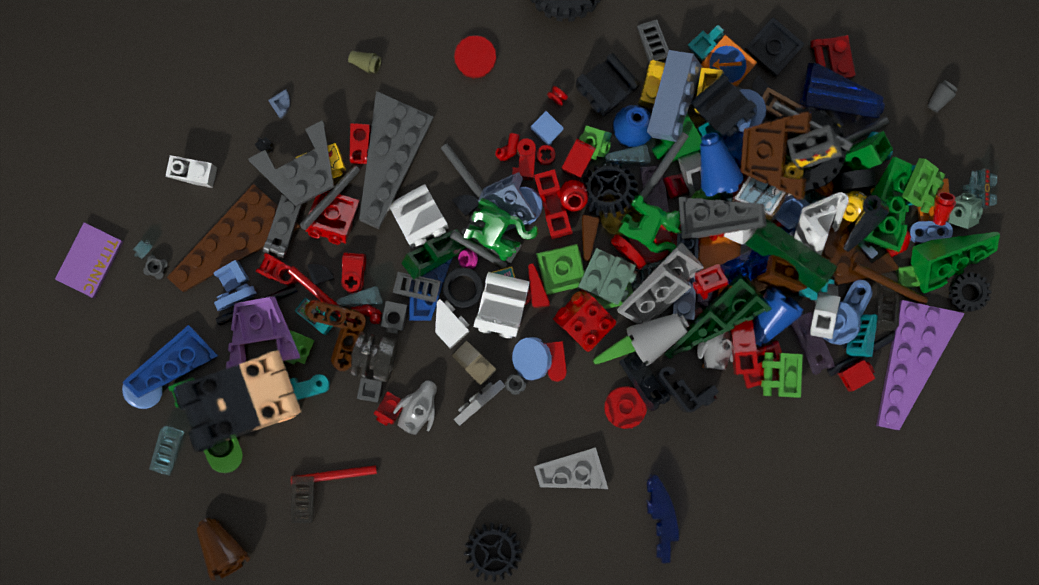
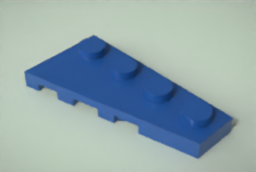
M188 325L125 379L123 384L139 399L217 358L218 355Z

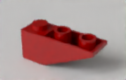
M747 320L730 330L733 345L734 375L758 373L753 321Z

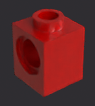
M860 360L838 373L848 392L855 391L875 379L873 375L875 371L869 362H865V360Z

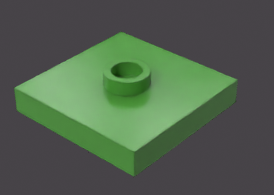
M578 244L536 253L543 286L547 295L578 288L584 274Z

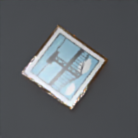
M747 176L732 202L765 205L766 219L772 221L788 193Z

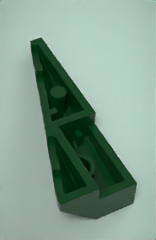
M739 273L686 328L687 333L664 353L671 359L674 355L684 350L688 351L703 341H709L735 328L736 325L742 322L750 321L763 312H769L772 307L757 288Z

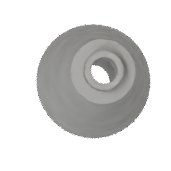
M676 313L630 326L626 330L628 336L632 335L634 337L631 343L640 359L648 366L687 333L686 328L689 327V324L684 315L679 316Z

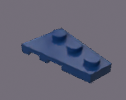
M452 259L420 276L441 281L435 303L409 297V321H431ZM411 280L409 292H413L414 280ZM420 282L418 294H422L424 285L422 282ZM430 284L428 285L426 295L430 296L432 289V285Z

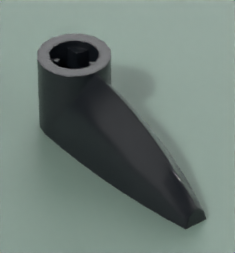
M871 195L864 200V212L856 221L843 247L847 252L865 239L888 215L889 205L878 196Z

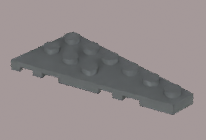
M377 91L359 219L363 223L380 229L433 122V116Z

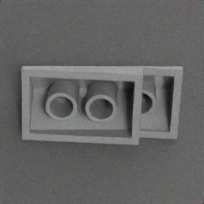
M681 242L617 309L618 313L637 324L656 319L691 288L688 281L695 276V273L704 268L703 265Z

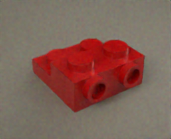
M330 191L315 197L310 212ZM339 194L305 231L313 238H320L322 236L328 238L329 242L339 245L341 242L346 244L360 200Z

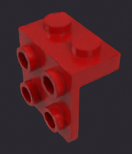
M583 289L576 292L571 300L563 308L559 309L553 318L587 352L591 351L616 325V320L592 295Z

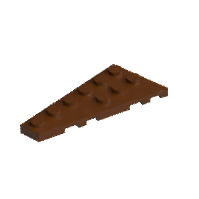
M253 184L167 278L182 292H186L213 276L215 271L232 261H241L263 249L278 205ZM296 223L294 231L300 228L301 226Z

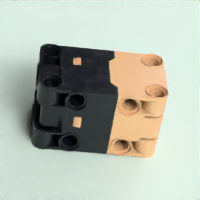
M279 350L174 387L173 392L180 410H185L191 427L188 434L195 453L272 424L287 421L301 413Z

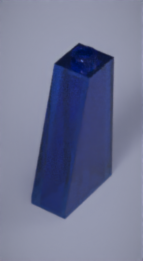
M808 63L800 105L880 118V114L884 111V97L818 63Z

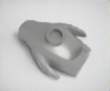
M730 330L709 341H703L698 344L697 353L699 359H702L704 356L703 368L726 370L729 358L733 362V345Z
M432 381L423 382L419 389L401 399L393 411L394 414L402 408L397 424L400 428L416 435L428 420L427 431L431 429L435 419L434 398L437 393L435 383Z

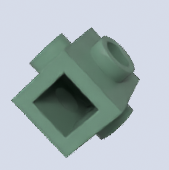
M963 193L955 197L956 205L950 214L949 223L966 229L979 224V219L983 213V200L976 198L971 193Z

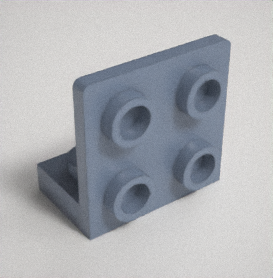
M519 172L485 187L478 199L480 201L481 198L493 202L511 216L521 219L523 224L535 219L536 216L519 190L523 180ZM510 224L505 230V232L515 228L516 226Z

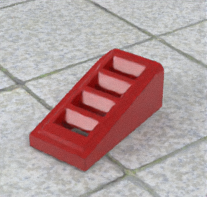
M529 264L532 307H549L550 302L534 264Z

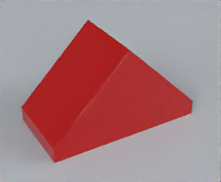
M576 139L562 166V171L581 180L596 148Z

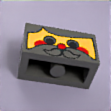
M830 125L787 140L791 158L799 170L842 155L838 138Z

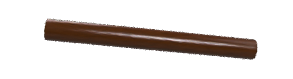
M857 262L852 266V270L920 304L925 305L928 301L927 297Z

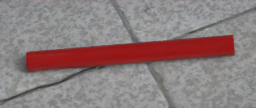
M294 266L288 270V273L320 301L338 305ZM338 310L333 311L335 314H337V315L340 317V311H338ZM346 316V320H349L353 324L354 322H358L356 319L348 318Z
M374 465L291 476V485L377 474V467Z

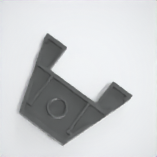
M323 121L305 129L315 149L277 169L274 167L266 150L248 158L249 162L296 207L334 188L326 129Z

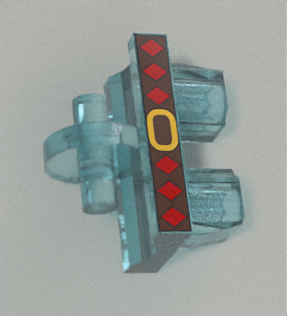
M986 168L972 171L969 185H964L963 191H967L975 195L976 198L982 199V208L994 206L997 204V196L990 194V187L997 184V175L990 173V169Z

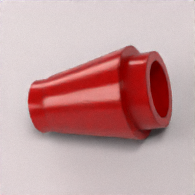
M940 192L935 197L933 222L941 226L946 224L956 205L954 195Z

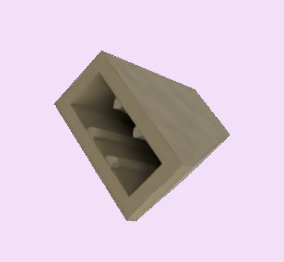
M467 340L452 355L480 385H483L497 371Z

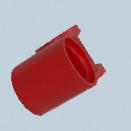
M264 253L265 258L260 268H257L255 272L286 286L297 283V280L292 276L288 281L283 280L284 272L288 271L291 266Z
M343 253L341 284L343 289L350 294H358L363 289L366 254ZM352 279L357 282V285H353V288L348 285V283L352 282Z

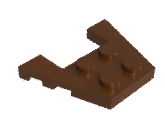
M804 112L744 128L741 173L776 187L778 190L791 194L797 199H804L806 179L784 177L787 132H810L811 112Z
M843 218L836 232L832 225L830 226L821 256L837 266L831 277V280H835V286L868 278L852 270L855 262L879 274L899 269L889 253L884 254L871 263L859 245H856L849 252L844 250V244L850 233L847 226L852 222Z

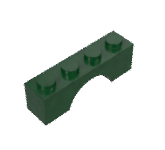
M766 219V227L753 229L745 242V245L762 256L774 255L790 262L799 274V281L816 293L829 282L837 268L830 261L768 219Z

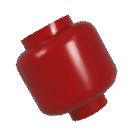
M578 180L566 181L560 188L562 206L569 211H578L584 208L588 202L586 186Z

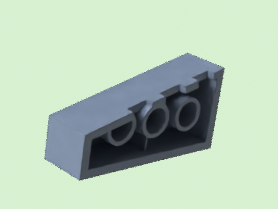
M669 50L647 129L652 138L677 142L678 137L682 134L683 123L700 79L701 68H703L694 54Z

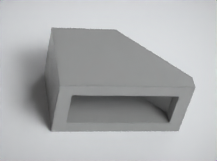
M698 151L678 158L690 198H692L696 191L701 189V155Z

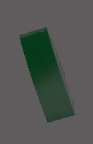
M450 231L426 241L423 247L407 253L401 264L410 276L416 279L446 263L467 247L450 238L452 232Z

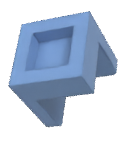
M545 111L531 126V131L546 145L551 146L552 141L563 131V127Z
M793 195L780 200L773 218L787 229H791L798 225L802 209L811 204L805 199H797Z
M237 260L214 272L215 277L220 279L227 292L250 280Z

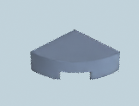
M285 89L268 100L280 119L287 114L290 107V95Z
M864 240L858 244L869 260L878 254L872 246L868 248Z

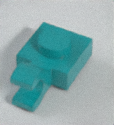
M717 25L708 35L702 31L688 44V48L703 62L717 45L715 42L724 36V30Z

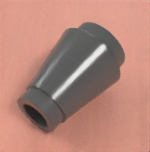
M943 80L942 83H938L927 106L932 111L938 113L956 96L955 93L958 89L950 82Z

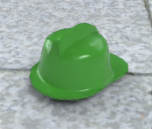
M237 437L204 450L208 463L217 472H232L242 462L243 455Z

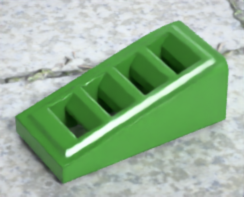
M625 336L595 357L593 363L600 364L636 351L631 343L632 340L629 336Z

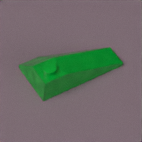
M893 157L871 194L878 196L889 205V213L863 239L865 242L900 252L907 233L905 215L909 211V205H906L907 200L902 195L911 178L912 164L897 157Z
M990 232L934 239L913 246L911 265L920 282L921 291L925 294L948 283L947 279L954 274L961 275L964 273V268L971 263L977 264L996 252L1000 233Z

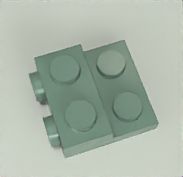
M595 248L578 287L618 305L620 301L624 302L627 297L628 291L625 289L628 282L633 283L637 275V271L634 270L636 265Z

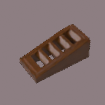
M583 215L584 261L588 262L590 261L599 218Z

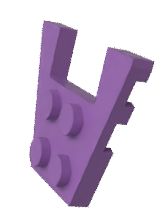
M275 297L235 303L231 326L233 338L232 343H229L230 359L226 362V369L246 362L245 344L274 339L277 341V349L283 361L300 358V354Z

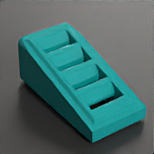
M876 314L861 316L860 330L856 337L847 344V354L852 357H872L878 317ZM869 320V324H862V321Z

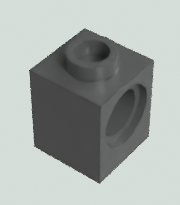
M386 301L381 327L386 328L385 332L398 334V331H404L408 305ZM392 313H399L400 321L397 324L389 322V316Z

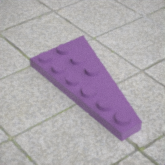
M900 300L894 329L895 336L891 344L876 426L900 430L964 313Z

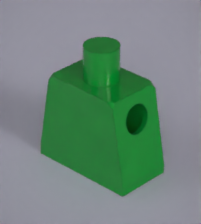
M688 114L684 120L682 132L689 137L672 162L690 153L701 152V136ZM659 139L661 143L652 148L653 154L657 159L665 156L675 142Z
M884 131L853 145L846 152L841 169L847 170L850 168L852 171L864 170L883 163L893 150Z

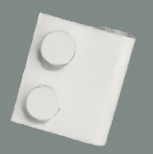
M425 184L394 200L390 207L411 248H418L424 245L428 239L444 234L449 228Z
M837 193L804 207L794 238L821 255L832 221H834L832 228L835 232L841 225L849 201L848 196L844 193Z
M488 272L474 327L483 333H491L493 331L499 333V336L504 338L516 337L530 281Z

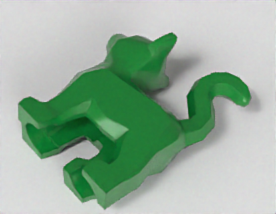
M635 196L631 205L642 214L638 223L634 222L632 216L625 214L621 221L622 225L617 231L627 238L638 240V242L652 252L661 253L668 250L671 254L677 247L675 244L663 242L657 245L654 239L661 225L672 233H681L679 230L681 224L680 212L676 210L665 212L658 206L644 203L642 196Z
M481 198L477 207L481 211H474L471 219L475 222L481 220L486 224L484 228L470 224L463 238L470 239L473 237L477 239L484 247L495 250L499 258L505 261L513 253H516V248L520 247L521 244L517 241L503 239L502 236L510 224L515 225L517 233L527 240L534 239L537 236L538 227L534 226L530 231H526L521 219L511 216L493 202Z

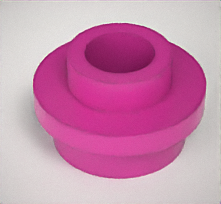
M469 248L461 251L458 257L460 266L469 269L475 268L478 261L477 253Z

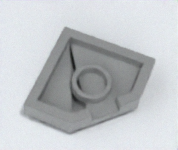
M501 380L494 385L490 382L481 390L483 392L482 395L479 392L469 399L471 404L467 402L458 409L460 414L454 420L460 426L499 393L505 385Z

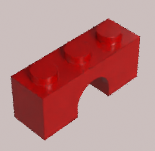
M555 169L534 175L552 239L573 234L567 210L560 201V185Z

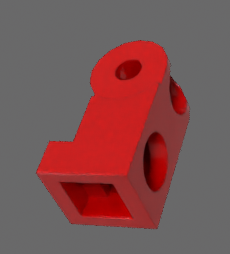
M350 123V163L367 164L371 125Z
M522 139L517 146V153L520 157L519 168L513 167L512 175L519 172L523 180L533 181L536 146L531 139Z
M563 341L544 343L548 346L552 356L551 367L547 373L548 377L553 381H561L566 376Z

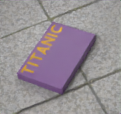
M83 223L55 280L95 298L123 241Z

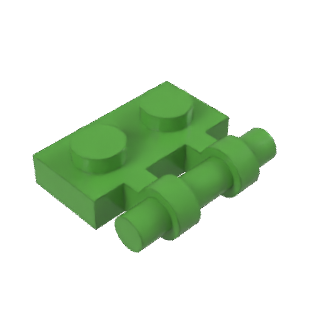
M919 158L902 197L913 205L921 207L920 210L922 212L929 213L930 208L934 206V199L938 190H941L944 185L943 179L945 174L939 172V168L927 159Z
M765 353L764 361H762L764 380H761L763 396H772V388H778V397L801 398L803 354L779 353V362L773 361V353ZM773 368H779L778 381H772Z

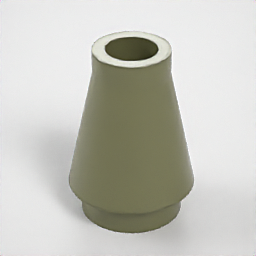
M351 51L348 62L371 74L372 72L377 73L379 71L381 57H378L376 53Z

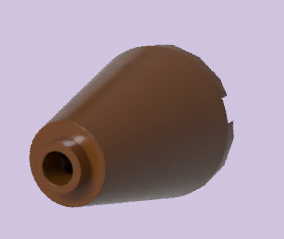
M208 517L199 522V527L196 530L207 571L212 581L216 580L215 576L219 575L222 579L243 567L241 562L245 559L247 562L250 560L248 553L216 519Z

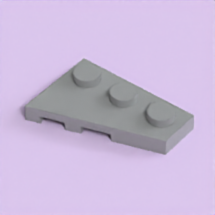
M596 447L534 466L540 487L608 489Z

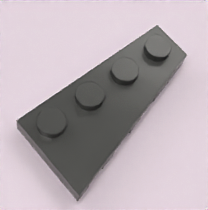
M679 197L681 235L684 240L766 227L765 205Z

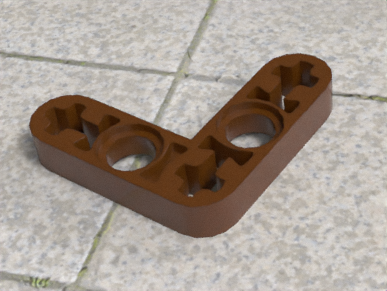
M318 300L309 301L304 311L310 320L341 328L333 350L331 363L339 371L348 370L353 363L366 320L364 315L354 309ZM317 307L319 310L325 312V314H313L311 310L316 309ZM335 310L340 311L339 319L331 321V313ZM346 316L352 319H355L357 317L359 321L354 322L353 324L349 320H346ZM348 335L353 336L352 344L345 346L343 344L344 338ZM343 357L346 359V361L341 362V364L337 362L338 359H342Z

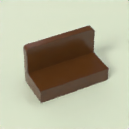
M774 255L768 257L766 272L757 276L758 282L790 294L807 288L806 285L799 281V274L796 268L787 260Z

